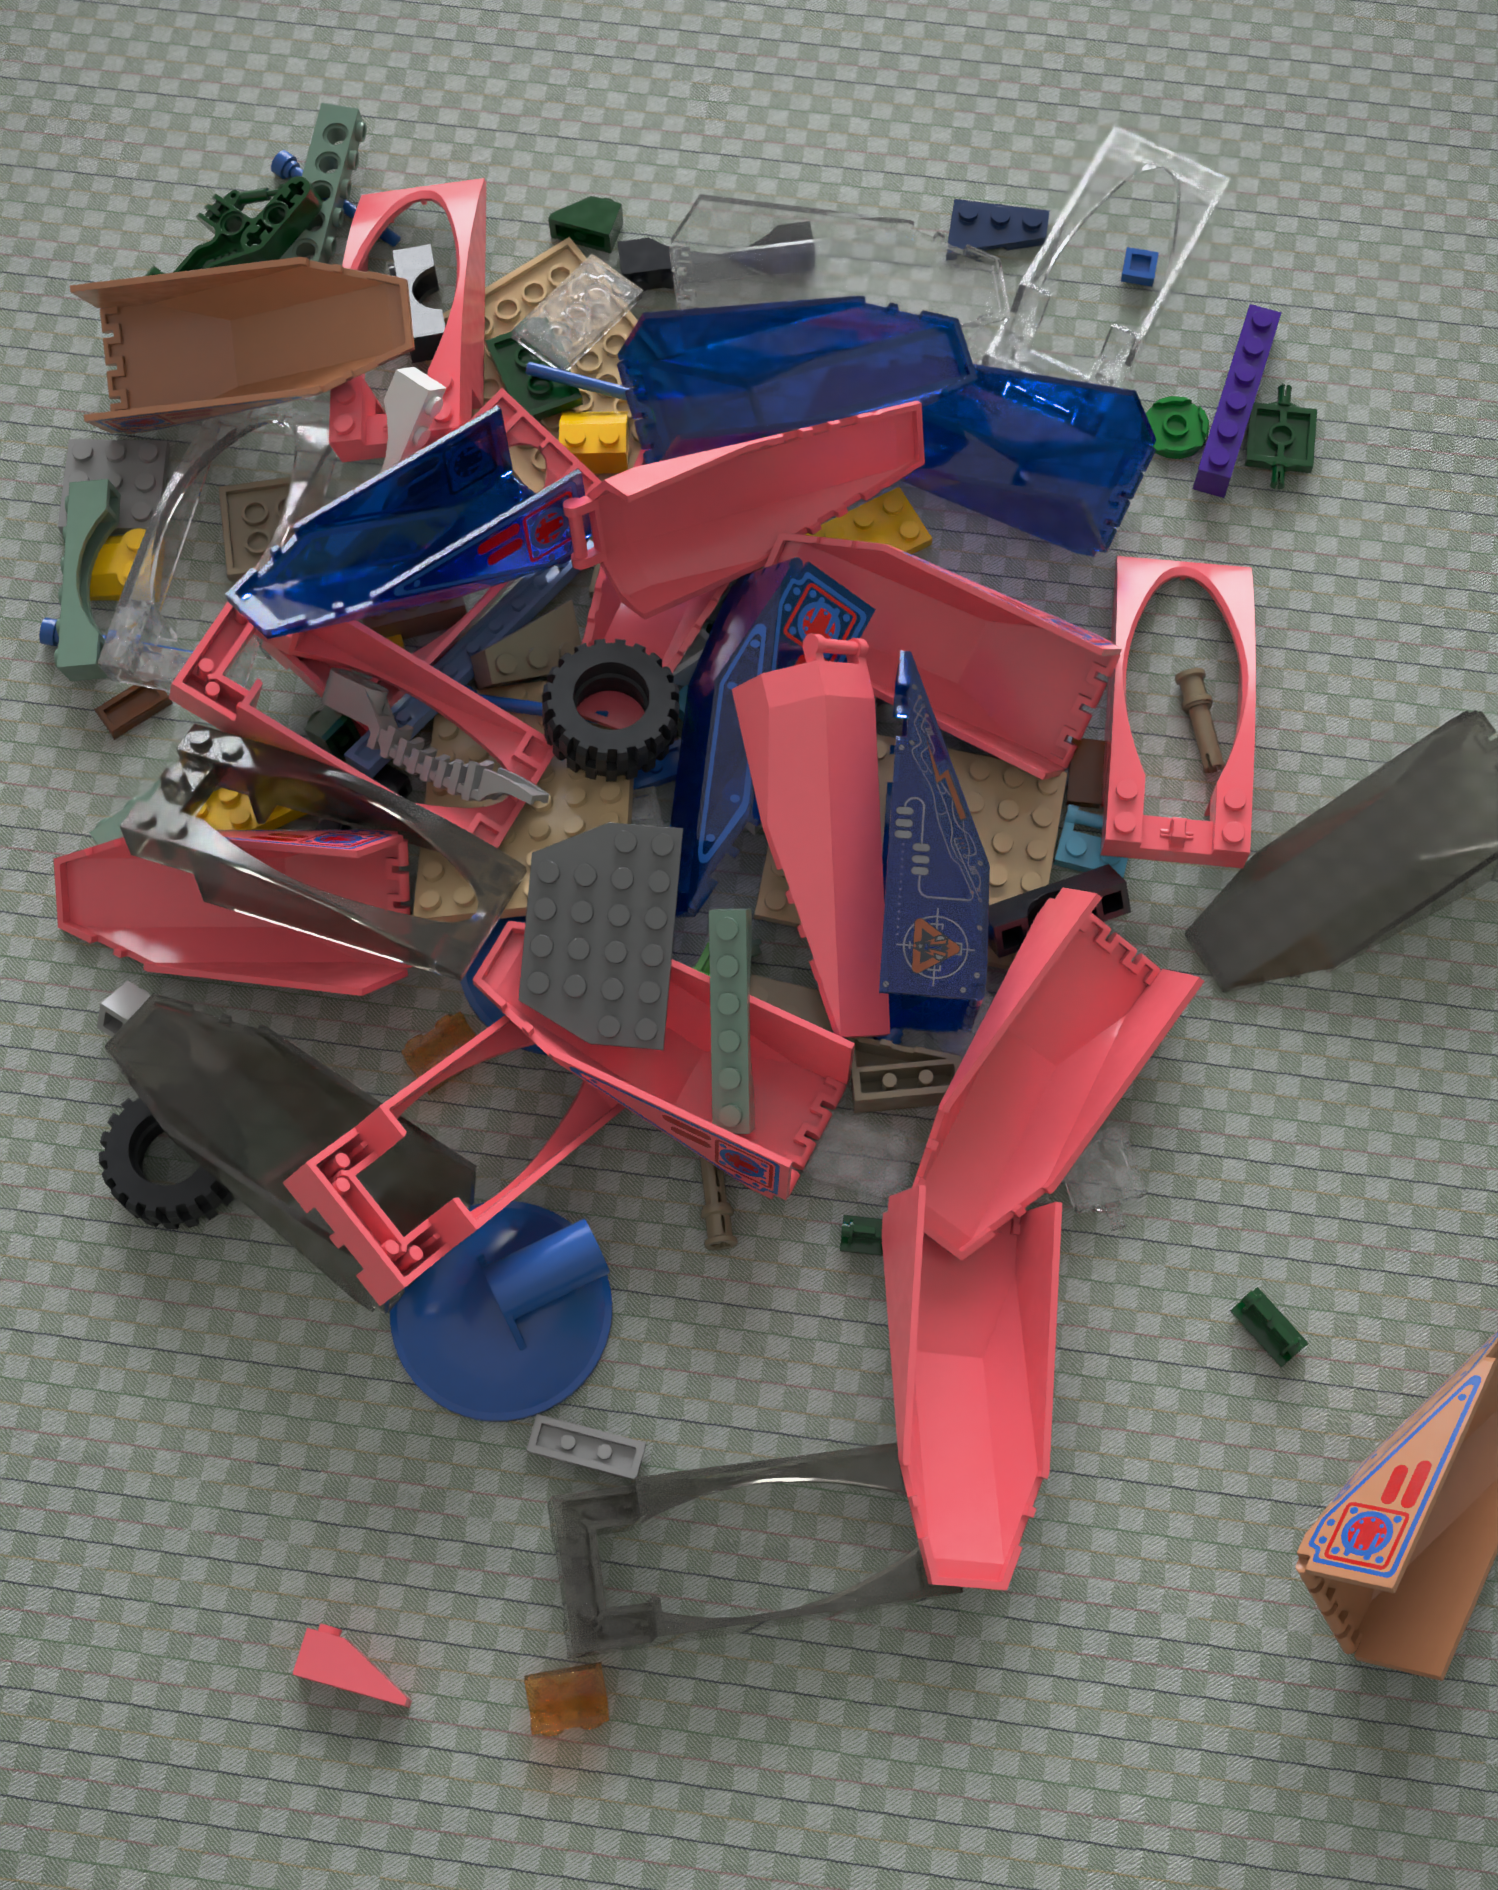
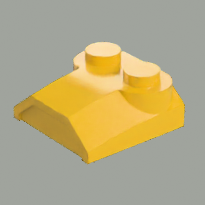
M136 528L126 532L124 535L109 536L99 551L92 569L89 587L90 601H155L161 550L159 535H152L145 529Z

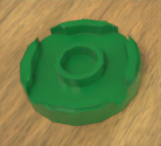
M1169 396L1157 400L1147 410L1143 419L1142 435L1146 444L1156 454L1165 458L1183 459L1193 456L1202 449L1209 433V420L1205 411L1200 406L1197 407L1191 403L1192 400L1186 397Z

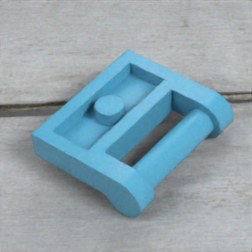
M1069 804L1053 865L1086 872L1109 864L1123 878L1128 858L1101 855V837L1073 831L1075 823L1102 830L1103 816L1078 810L1079 806Z

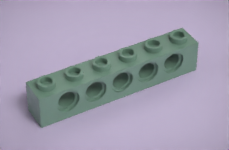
M321 103L302 177L309 181L321 199H329L322 202V208L318 215L280 259L314 255L309 260L328 264L330 256L333 257L335 255L337 247L336 231L337 228L342 227L344 222V201L350 198L352 190L351 174L353 170L356 171L358 168L359 144L364 142L367 133V125L363 122L358 108ZM338 141H343L341 144L334 145ZM331 169H336L333 173H326ZM316 226H321L317 231H310Z

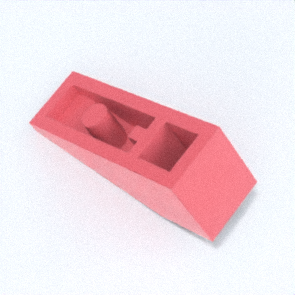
M320 1624L318 1631L310 1628L306 1629L293 1675L410 1708L412 1700L349 1640L340 1637L341 1629L325 1624Z

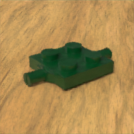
M1285 384L1278 386L1277 402H1254L1247 426L1244 466L1272 470L1270 487L1273 489L1276 488L1277 482V489L1285 487V472L1311 473L1314 465L1317 409L1299 407L1290 403L1292 387L1287 385L1285 390Z

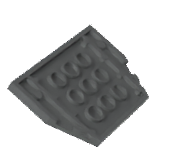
M608 822L532 852L519 1001L589 1044L664 1050L683 828Z

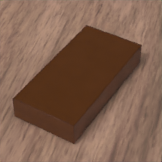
M152 673L94 710L115 740L173 703Z
M1072 737L1071 742L1078 747L1069 764L1066 805L1072 804L1079 807L1100 809L1102 805L1105 741L1085 738L1077 740Z

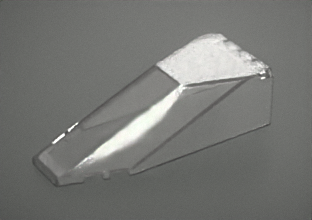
M703 194L698 196L672 236L671 245L675 246L669 248L672 272H675L672 276L675 297L679 301L677 303L680 329L683 330L681 338L684 355L694 357L695 363L711 365L867 347L953 323L955 324L956 331L959 332L1007 320L1011 315L1001 258L968 244L964 249H960L944 242L945 235L940 232H936L932 237L913 229L914 221L907 219Z

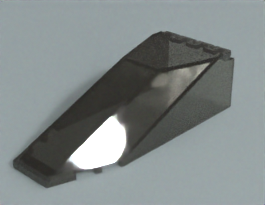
M1467 710L1447 721L1257 851L1248 860L1244 868L1240 869L1184 934L1223 993L1260 986L1265 981L1290 977V979L1300 978L1301 974L1325 969L1326 972H1331L1498 877V737L1492 741L1488 739L1496 733V730L1482 711L1477 712L1474 710L1469 713Z
M153 993L104 1046L106 1053L174 1143L356 1302L371 1312L376 1309L384 1315L389 1313L404 1295V1289L379 1306L356 1277L363 1268L345 1245L338 1249L329 1238L334 1231L317 1209L314 1208L306 1213L283 1184L302 1165L357 1126L383 1103L265 1025L260 1024L257 1029L233 1022L230 1015L222 1013L221 1017H216L196 1011L192 1004ZM400 1115L397 1120L407 1131L405 1137L356 1177L403 1237H405L453 1198L459 1197L466 1208L470 1209L474 1204L477 1166ZM412 1281V1282H411L409 1285H407L406 1287L409 1288L414 1281Z

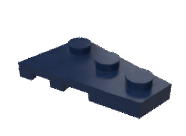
M954 199L946 260L956 259L958 254L971 252L976 256L986 254V250L1004 248L1009 251L1045 245L1050 210Z

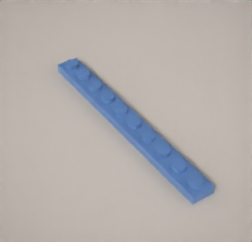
M566 535L558 544L562 543L571 536ZM586 538L587 550L594 547V543ZM572 540L547 554L537 565L552 562L570 552ZM569 545V549L564 551V546ZM551 554H554V559L550 561L548 559ZM571 555L551 566L532 569L433 667L460 684L466 685L475 676L470 658L472 655L529 623L581 571L573 568ZM407 693L391 707L398 728L405 725L414 727L411 739L438 713ZM368 730L344 756L348 764L373 778L391 759L379 756L381 749L373 750L367 747L370 731Z

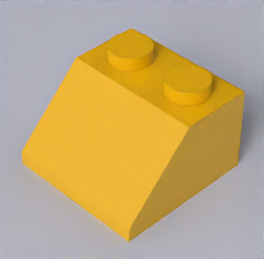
M628 411L562 412L559 422V442L593 474L622 473L627 471Z

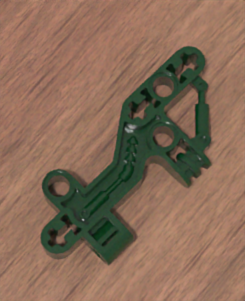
M302 176L290 178L285 184L279 185L278 189L269 190L266 187L244 192L232 190L223 198L214 194L212 199L215 203L213 205L207 204L205 206L207 211L205 215L198 213L196 217L215 236L211 241L196 246L174 272L278 260L318 215L322 208V200L309 181ZM270 200L254 218H250L242 212L247 204ZM153 266L145 276L165 273Z

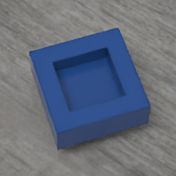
M1127 247L1121 282L1153 287L1159 252Z

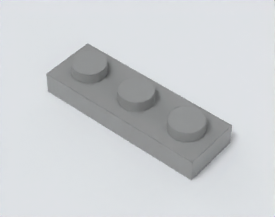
M536 1414L526 1451L529 1454L637 1482L647 1444L635 1439Z

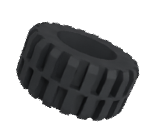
M605 639L594 640L593 646L587 647L586 643L574 647L573 655L565 653L558 659V667L554 666L551 668L542 693V726H544V736L547 744L553 745V754L560 761L566 758L567 768L573 772L578 773L581 769L585 771L586 778L596 780L597 775L605 776L606 782H617V776L624 775L626 780L637 777L638 770L642 769L647 773L655 768L656 759L661 761L669 753V745L674 743L677 733L680 694L678 685L673 683V673L667 666L662 668V659L655 653L646 654V647L637 643L631 647L626 645V640L615 639V643H606ZM602 691H617L635 699L645 713L636 723L629 727L618 730H606L595 727L585 721L578 713L577 707L592 694Z
M170 1082L161 1083L158 1086V1091L153 1092L147 1087L139 1091L141 1097L135 1101L127 1098L121 1104L124 1108L121 1114L118 1116L113 1113L107 1123L112 1128L110 1132H103L100 1140L101 1145L105 1148V1151L99 1152V1164L104 1169L101 1175L105 1184L111 1189V1194L134 1217L141 1218L146 1224L154 1227L162 1224L166 1229H178L179 1223H184L190 1228L199 1225L198 1218L204 1215L211 1220L218 1215L215 1209L221 1203L228 1207L234 1200L230 1192L233 1188H241L244 1178L240 1173L241 1170H246L248 1165V1157L244 1153L247 1149V1144L237 1121L227 1107L219 1099L216 1100L210 1092L203 1088L196 1091L192 1084L180 1083L178 1089H175ZM189 1127L198 1130L206 1141L205 1155L199 1168L184 1181L173 1185H156L148 1181L143 1174V1159L152 1141L160 1134L173 1128Z

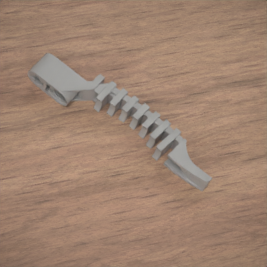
M331 668L321 703L368 726L370 736L367 747L373 750L381 749L379 756L385 759H394L393 764L399 767L407 766L406 772L413 775L420 774L419 779L425 782L434 781L433 786L439 789L448 788L447 793L462 795L461 799L466 801L497 800L502 795L509 794L530 805H533L534 801L548 803L550 794L534 783L504 768H498L497 773L492 771L493 761L485 760L484 762L477 763L469 760L468 763L464 764L463 760L457 758L449 762L450 756L443 754L436 757L438 749L429 747L423 750L425 739L417 737L410 740L414 727L405 725L398 728L387 699L389 691L387 688L351 671Z

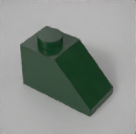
M589 196L552 212L548 218L551 238L563 241L570 237L576 245L610 254L624 223L621 203L615 202L610 198Z
M327 706L312 714L307 722V726L304 728L312 743L343 762L346 761L344 754L361 738L350 717Z

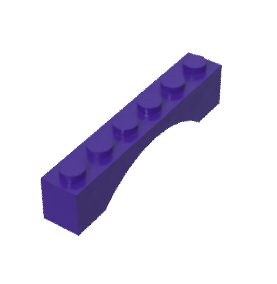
M1253 304L1249 305L1199 464L1193 490L1225 498L1282 312Z

